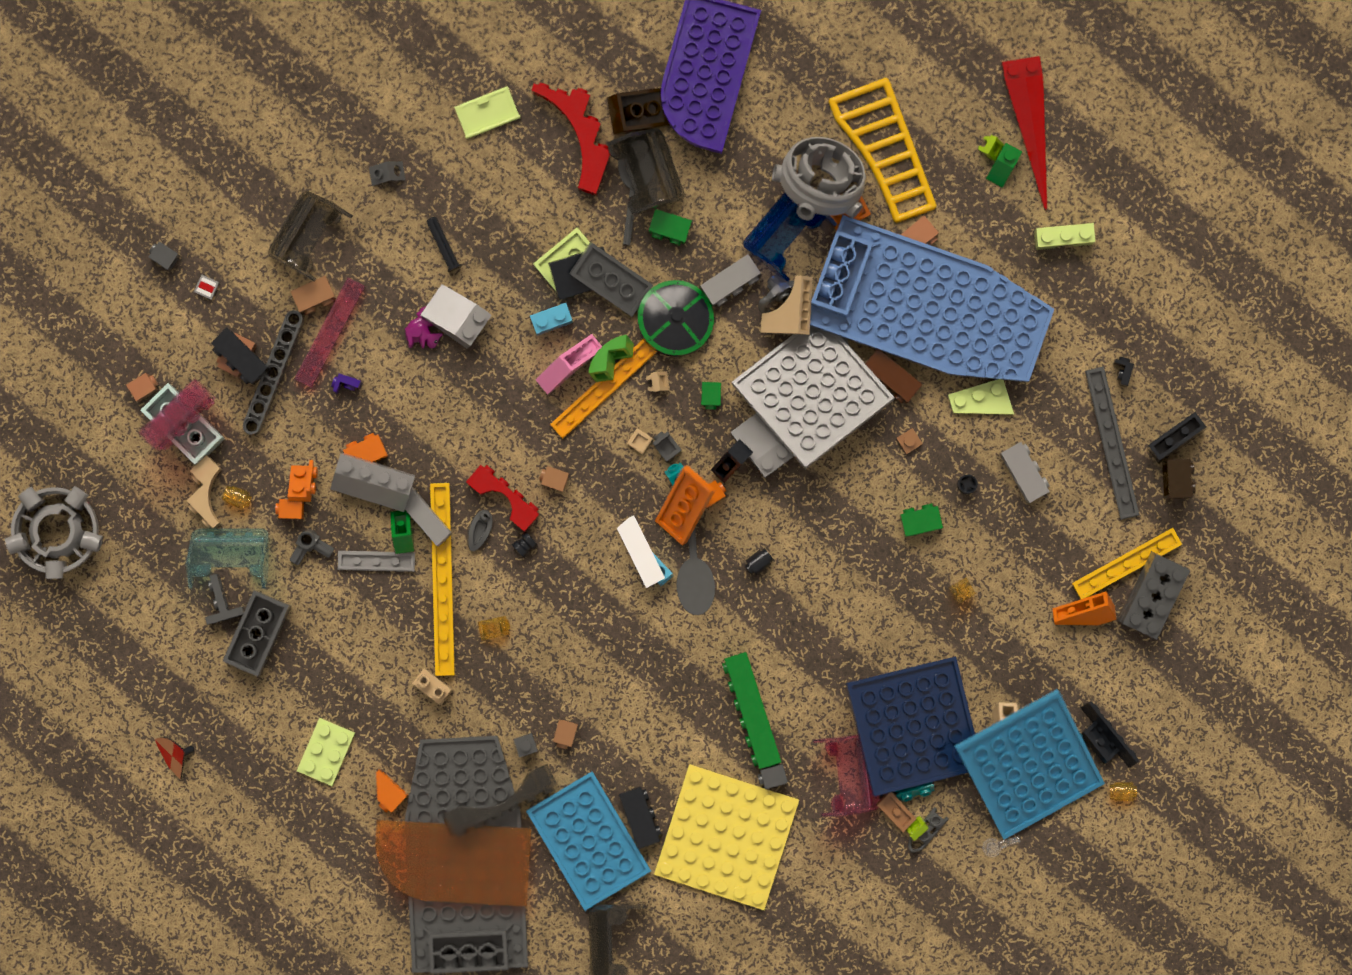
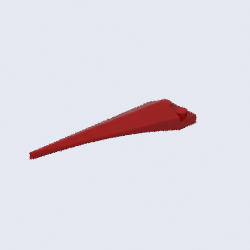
M1040 56L1001 62L1006 88L1026 147L1042 204L1046 210L1044 81Z

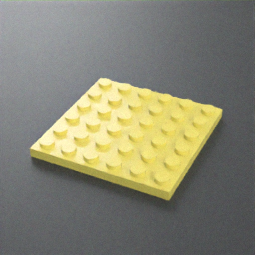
M689 764L654 875L764 910L799 799Z

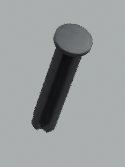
M436 217L429 218L426 223L449 268L447 270L448 273L462 267L458 263Z

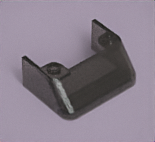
M304 191L299 196L268 250V256L315 282L316 278L308 274L313 267L312 259L309 258L310 253L327 225L333 226L338 224L342 215L348 218H352L353 215L323 197L309 191Z
M646 902L595 904L590 908L589 944L591 975H629L625 965L613 964L612 925L624 923L627 917V909L646 908Z

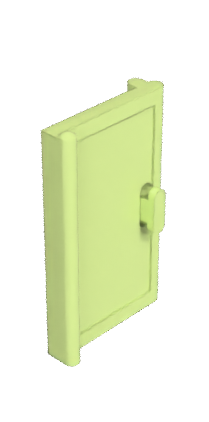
M508 86L454 107L466 139L521 117L518 114Z

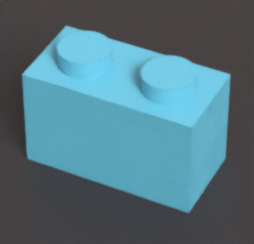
M566 303L530 315L537 336L573 323Z

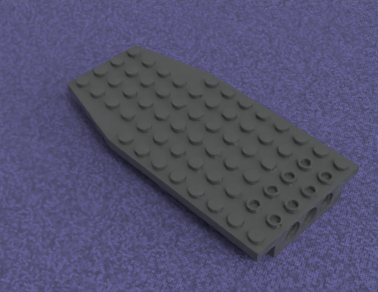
M498 735L421 739L405 814L412 973L430 972L432 974L508 970V968L528 967L521 811Z

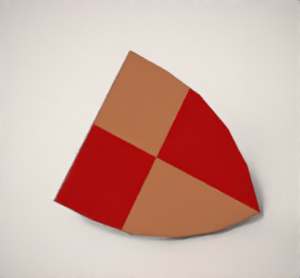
M160 737L155 739L167 766L179 779H182L185 756L195 752L194 747L190 745L183 749L174 740Z

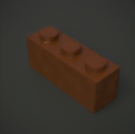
M877 349L865 363L887 390H891L895 394V399L901 404L903 402L908 403L922 386L918 380L881 350Z

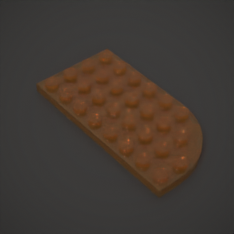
M377 820L375 845L378 862L388 880L401 892L413 898L426 901L527 906L531 828Z

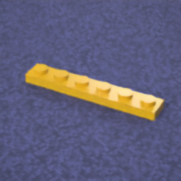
M1171 528L1076 580L1072 585L1080 600L1144 566L1151 551L1162 556L1181 546L1182 543L1174 528Z

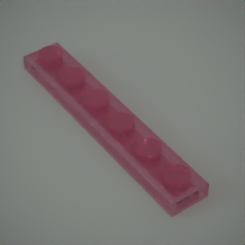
M349 277L347 278L294 379L311 388L313 387L363 293L364 285Z

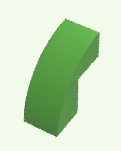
M622 335L603 345L593 357L588 373L595 382L613 380L615 360L633 357L634 343L627 335Z

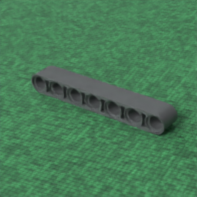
M296 310L289 311L286 314L266 364L270 370L277 368L278 375L275 378H270L268 371L260 379L243 422V430L249 435L254 436L261 432L301 332L304 317ZM293 315H298L300 318L299 322L295 325L291 324L290 318ZM291 333L293 336L292 340L284 342V334ZM280 350L285 351L286 354L283 360H277L276 354ZM265 386L271 387V393L268 396L262 394V389ZM263 404L264 411L257 414L255 412L256 405ZM255 421L257 423V429L253 432H250L248 430V424L250 422Z

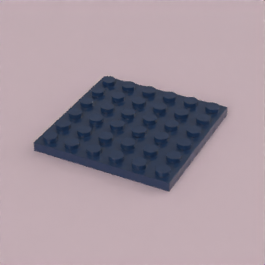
M956 656L845 683L872 796L969 773L955 747L957 744L975 735Z

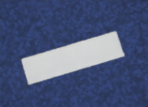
M634 515L629 517L617 530L647 588L665 577Z

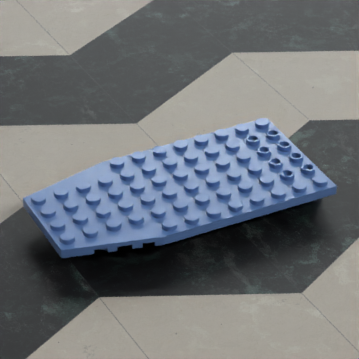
M843 215L811 301L810 326L949 375L1029 382L1054 308L1031 295L1019 285L1017 286L988 265Z

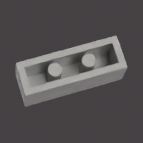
M747 254L700 285V288L709 299L711 305L717 304L719 307L728 301L726 297L733 294L736 296L743 291V286L746 284L751 286L760 280L758 276L761 275V272L749 254Z
M1020 442L1000 453V456L1027 504L1049 493L1048 488L1050 485L1045 477L1041 478L1039 474L1040 467L1036 461L1032 462L1028 446Z

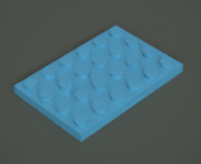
M593 771L526 810L584 910L589 909L651 872L647 862Z

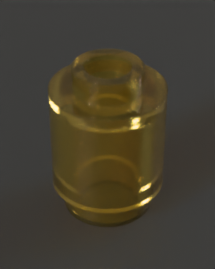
M232 485L231 487L226 486L222 500L226 501V504L243 510L245 507H249L252 497L249 496V491Z
M1114 782V784H1109L1110 800L1115 802L1133 801V798L1137 797V786H1133V782Z

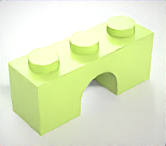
M1094 223L1044 227L1034 230L1036 250L1067 245H1093L1096 242Z

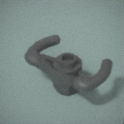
M779 274L770 277L767 281V287L770 292L759 301V311L761 313L771 312L766 306L774 300L784 303L791 294L795 280L786 281Z

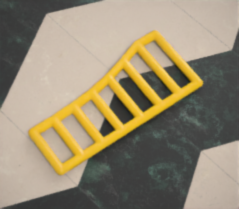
M883 78L830 98L829 105L835 121L853 141L870 166L887 202L893 221L899 223L936 209V202L889 79ZM884 87L887 98L841 114L838 103ZM887 105H891L894 113L893 116L852 130L846 123L849 119ZM896 122L901 131L899 134L866 146L858 137ZM904 140L907 151L875 162L870 154L872 151ZM911 158L914 169L884 179L880 171L881 168ZM918 176L921 184L920 187L892 197L888 186ZM924 193L928 204L899 214L896 203Z

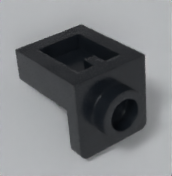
M1119 357V359L1113 361V364L1124 368L1119 370L1117 380L1120 381L1119 386L1127 387L1134 364L1130 363V359Z

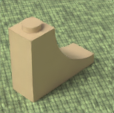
M795 276L793 289L785 303L772 312L762 313L761 333L809 335L813 277Z

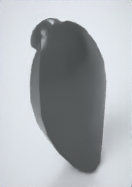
M487 510L478 512L469 525L467 545L471 551L481 548L491 533L492 515Z

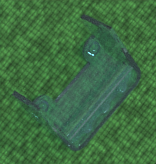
M197 529L193 531L186 560L188 589L193 588L194 577H205L211 572L212 567H249L250 574L261 577L262 589H266L269 571L268 532L264 529Z

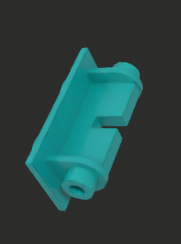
M930 782L895 791L897 799L907 802L918 795L921 797L929 796L935 791L934 783Z

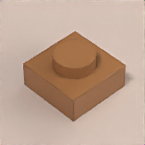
M913 428L896 438L906 454L923 444Z

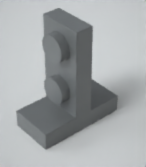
M214 574L209 576V589L211 592L214 591L216 598L213 599L214 607L220 613L205 617L207 625L242 616L245 611L244 607L229 610L220 575Z

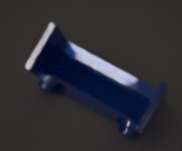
M785 192L745 238L743 246L769 270L788 282L790 278L782 271L786 265V258L782 255L783 252L805 227L810 229L817 228L824 220L833 226H836L837 223L830 215L817 213L810 220L800 218L797 214L799 205Z

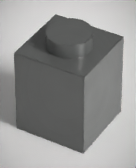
M161 242L153 244L149 250V258L168 271L172 270L180 258L178 253Z
M533 733L513 739L519 758L539 751Z
M783 764L760 770L761 774L758 775L760 786L764 785L765 789L788 783Z

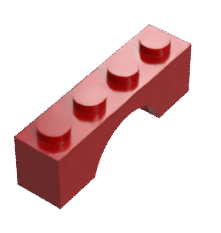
M480 465L466 483L480 495L493 491L504 494L509 499L512 507L510 520L526 532L540 514L537 513L539 508L532 502L529 504L522 500L524 496L517 490L511 491L508 488L510 484L502 477L498 480L493 475L495 471L488 465L485 467Z

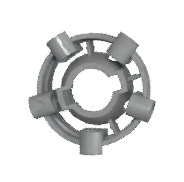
M811 137L794 144L786 154L782 165L775 164L772 181L781 183L786 194L799 205L797 214L804 220L812 219L815 213L821 215H840L846 213L849 217L854 218L863 206L859 200L865 187L866 171L857 154L843 143L825 137ZM801 154L802 157L798 165V174H796L795 171L797 157L795 156ZM832 158L838 160L839 163H838V164L834 163V162L832 161ZM812 165H820L821 171L831 175L835 181L822 179L817 190L812 188L810 183L815 175L812 171ZM851 182H857V186L853 185L849 190H847L844 193V195H840L847 189Z
M76 486L72 490L52 487L35 492L30 487L18 496L21 504L18 506L12 519L11 536L5 538L9 553H17L30 567L45 572L46 579H63V573L81 566L91 556L93 551L98 552L100 550L103 536L99 535L96 514L91 505L86 501L89 495ZM54 494L68 495L65 501L71 507L56 503L42 507L34 514L33 518L25 515L27 511L33 512L46 501L43 497ZM84 507L87 509L92 520L93 532L82 530L81 522H84V519L75 508L81 511ZM62 511H67L71 515L68 519L70 535L67 541L57 547L43 548L38 534L41 520L48 515H59ZM24 518L31 521L29 526L32 548L38 553L34 559L27 552L31 550L26 533L21 532ZM80 547L87 549L84 555L79 551ZM76 553L80 557L77 562L67 566L66 561H46V566L38 563L42 555L58 559V556L69 557Z

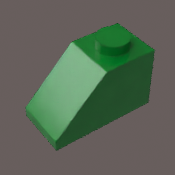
M1005 143L986 179L1003 188L1022 151Z
M399 510L391 511V533L395 554L414 552V538L409 513L406 510L404 512Z

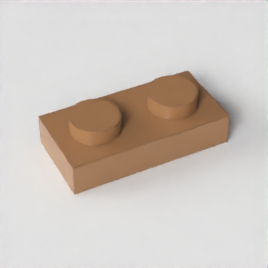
M892 792L886 793L876 803L878 808L901 832H904L916 820L915 816Z

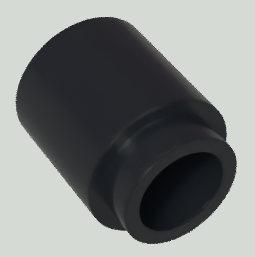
M765 548L763 550L759 549L745 560L747 563L745 568L751 575L753 573L758 575L768 568L774 559Z

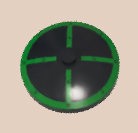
M671 280L654 286L646 293L638 309L637 323L642 338L653 350L666 356L680 357L697 351L705 344L713 329L714 313L709 299L698 287L685 281Z

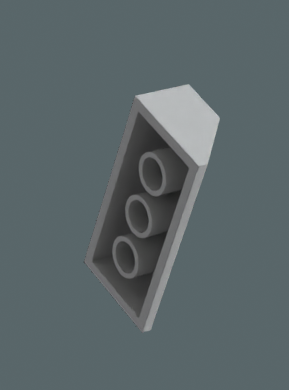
M341 453L330 489L404 512L415 475Z

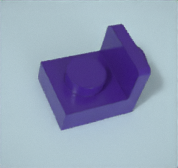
M339 373L338 377H334L331 387L334 388L333 392L338 394L343 383L344 388L354 391L355 388L360 389L362 381Z

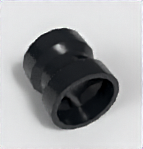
M969 474L962 476L957 482L958 490L963 494H971L978 485L976 478Z
M524 532L521 535V539L515 541L512 546L525 558L529 555V551L535 549L538 544L527 532Z

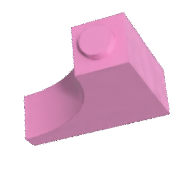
M591 334L560 355L536 379L537 383L548 395L580 367L591 360L602 347L601 344Z

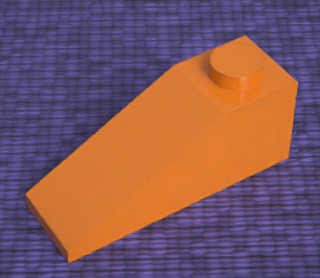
M1107 591L1053 608L1055 625H1101L1116 620L1115 605Z

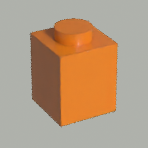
M279 499V503H276L275 513L280 519L303 520L304 502Z

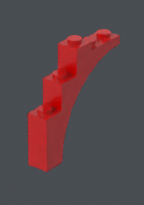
M539 82L537 85L534 83L531 90L532 94L547 100L558 108L576 132L582 153V173L578 190L597 196L612 152L604 144L598 143V146L595 145L601 128V123L598 122L599 119L589 115L587 118L584 117L591 95L588 94L587 90L577 88V90L572 89L569 96L567 95L568 92L562 89L555 91L549 89L550 86Z

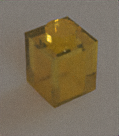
M966 577L948 587L957 604L976 594Z

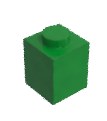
M702 382L701 406H705V410H716V407L721 405V382Z

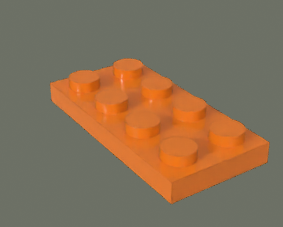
M688 465L683 467L655 522L681 545L686 544L715 489Z

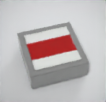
M201 275L194 292L212 300L220 283Z

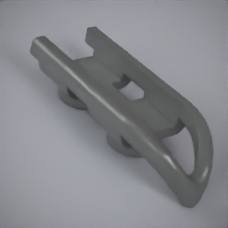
M936 807L924 819L925 822H930L928 825L929 829L919 837L924 844L917 849H913V839L910 837L908 841L910 852L916 853L924 849L949 820L948 817H945V819L940 817L935 812L937 810ZM933 827H936L935 831L931 834L930 831Z

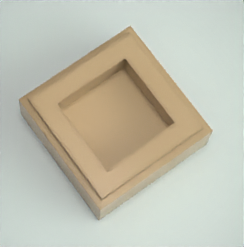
M637 428L627 442V445L643 455L653 438Z

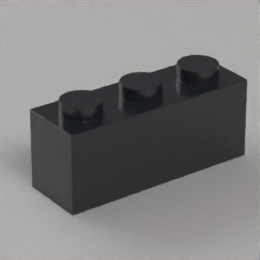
M228 327L210 343L214 347L212 351L218 357L223 355L228 360L226 364L233 371L237 369L241 373L239 377L247 385L249 383L255 385L270 370Z
M1194 412L1150 443L1147 449L1159 464L1206 430V425L1197 413Z
M641 786L620 793L619 796L638 849L660 842L659 837L662 836L659 825L655 826L653 819L656 816L653 807L649 808L646 802L650 800L647 790H642Z

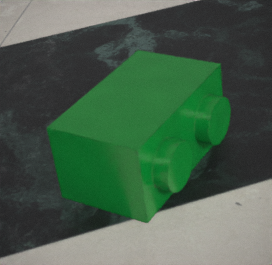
M655 209L649 233L652 234V238L658 240L667 238L670 239L669 243L680 246L681 243H686L692 220Z
M933 503L922 505V509L915 511L914 507L903 510L904 514H900L904 537L943 528L939 507L933 506Z

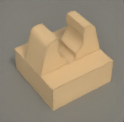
M667 371L653 372L646 377V380H652L653 385L648 387V391L663 392L670 390Z

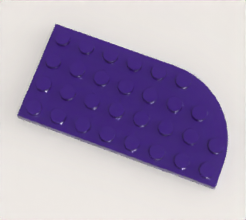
M685 0L661 85V104L664 115L672 129L688 143L722 154L761 10L725 0Z

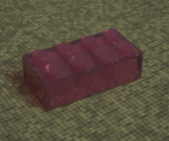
M194 378L138 433L155 450L166 451L172 446V440L176 436L181 437L187 431L186 427L190 423L194 424L201 417L199 414L204 409L207 411L215 404L214 400L216 397L201 381Z

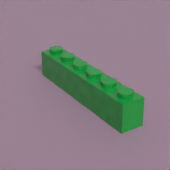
M747 652L724 658L725 663H722L724 673H729L731 679L728 685L731 693L735 692L737 698L733 700L736 710H741L743 718L739 720L742 729H747L749 735L745 739L748 748H753L754 755H751L754 766L758 765L759 769L781 763Z

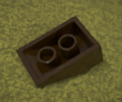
M661 88L622 92L607 97L614 135L670 125L664 115L661 104Z

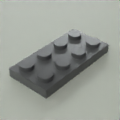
M592 242L589 243L569 273L631 317L640 306L643 297L653 287V284Z

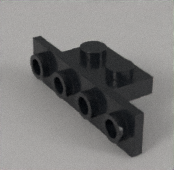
M1090 701L1080 707L1092 722L1080 735L1104 764L1116 754L1119 755L1128 768L1139 762L1135 752L1127 746L1123 737L1115 731L1111 722L1103 716L1097 705Z

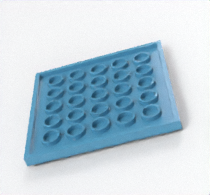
M1057 689L955 746L1004 840L1105 784Z

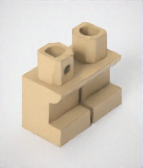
M426 668L421 671L412 683L439 705H442L453 691L451 687Z

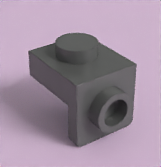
M661 431L653 438L655 441L652 444L666 462L682 451L668 431L665 434Z

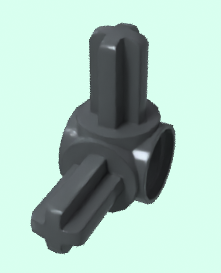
M307 529L298 536L296 541L297 547L291 555L290 561L293 564L299 565L306 552H310L313 549L326 557H330L334 548L321 541L320 536L314 530ZM305 534L311 536L312 543L308 544L304 541L303 537Z

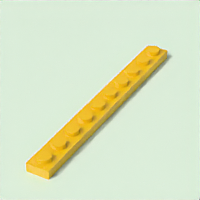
M450 483L430 484L431 509L451 531ZM450 535L440 546H436L432 541L435 676L455 675L452 546Z

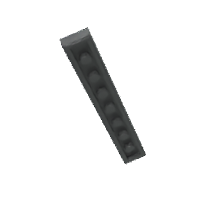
M1104 366L1086 370L1085 375L1120 520L1139 516Z

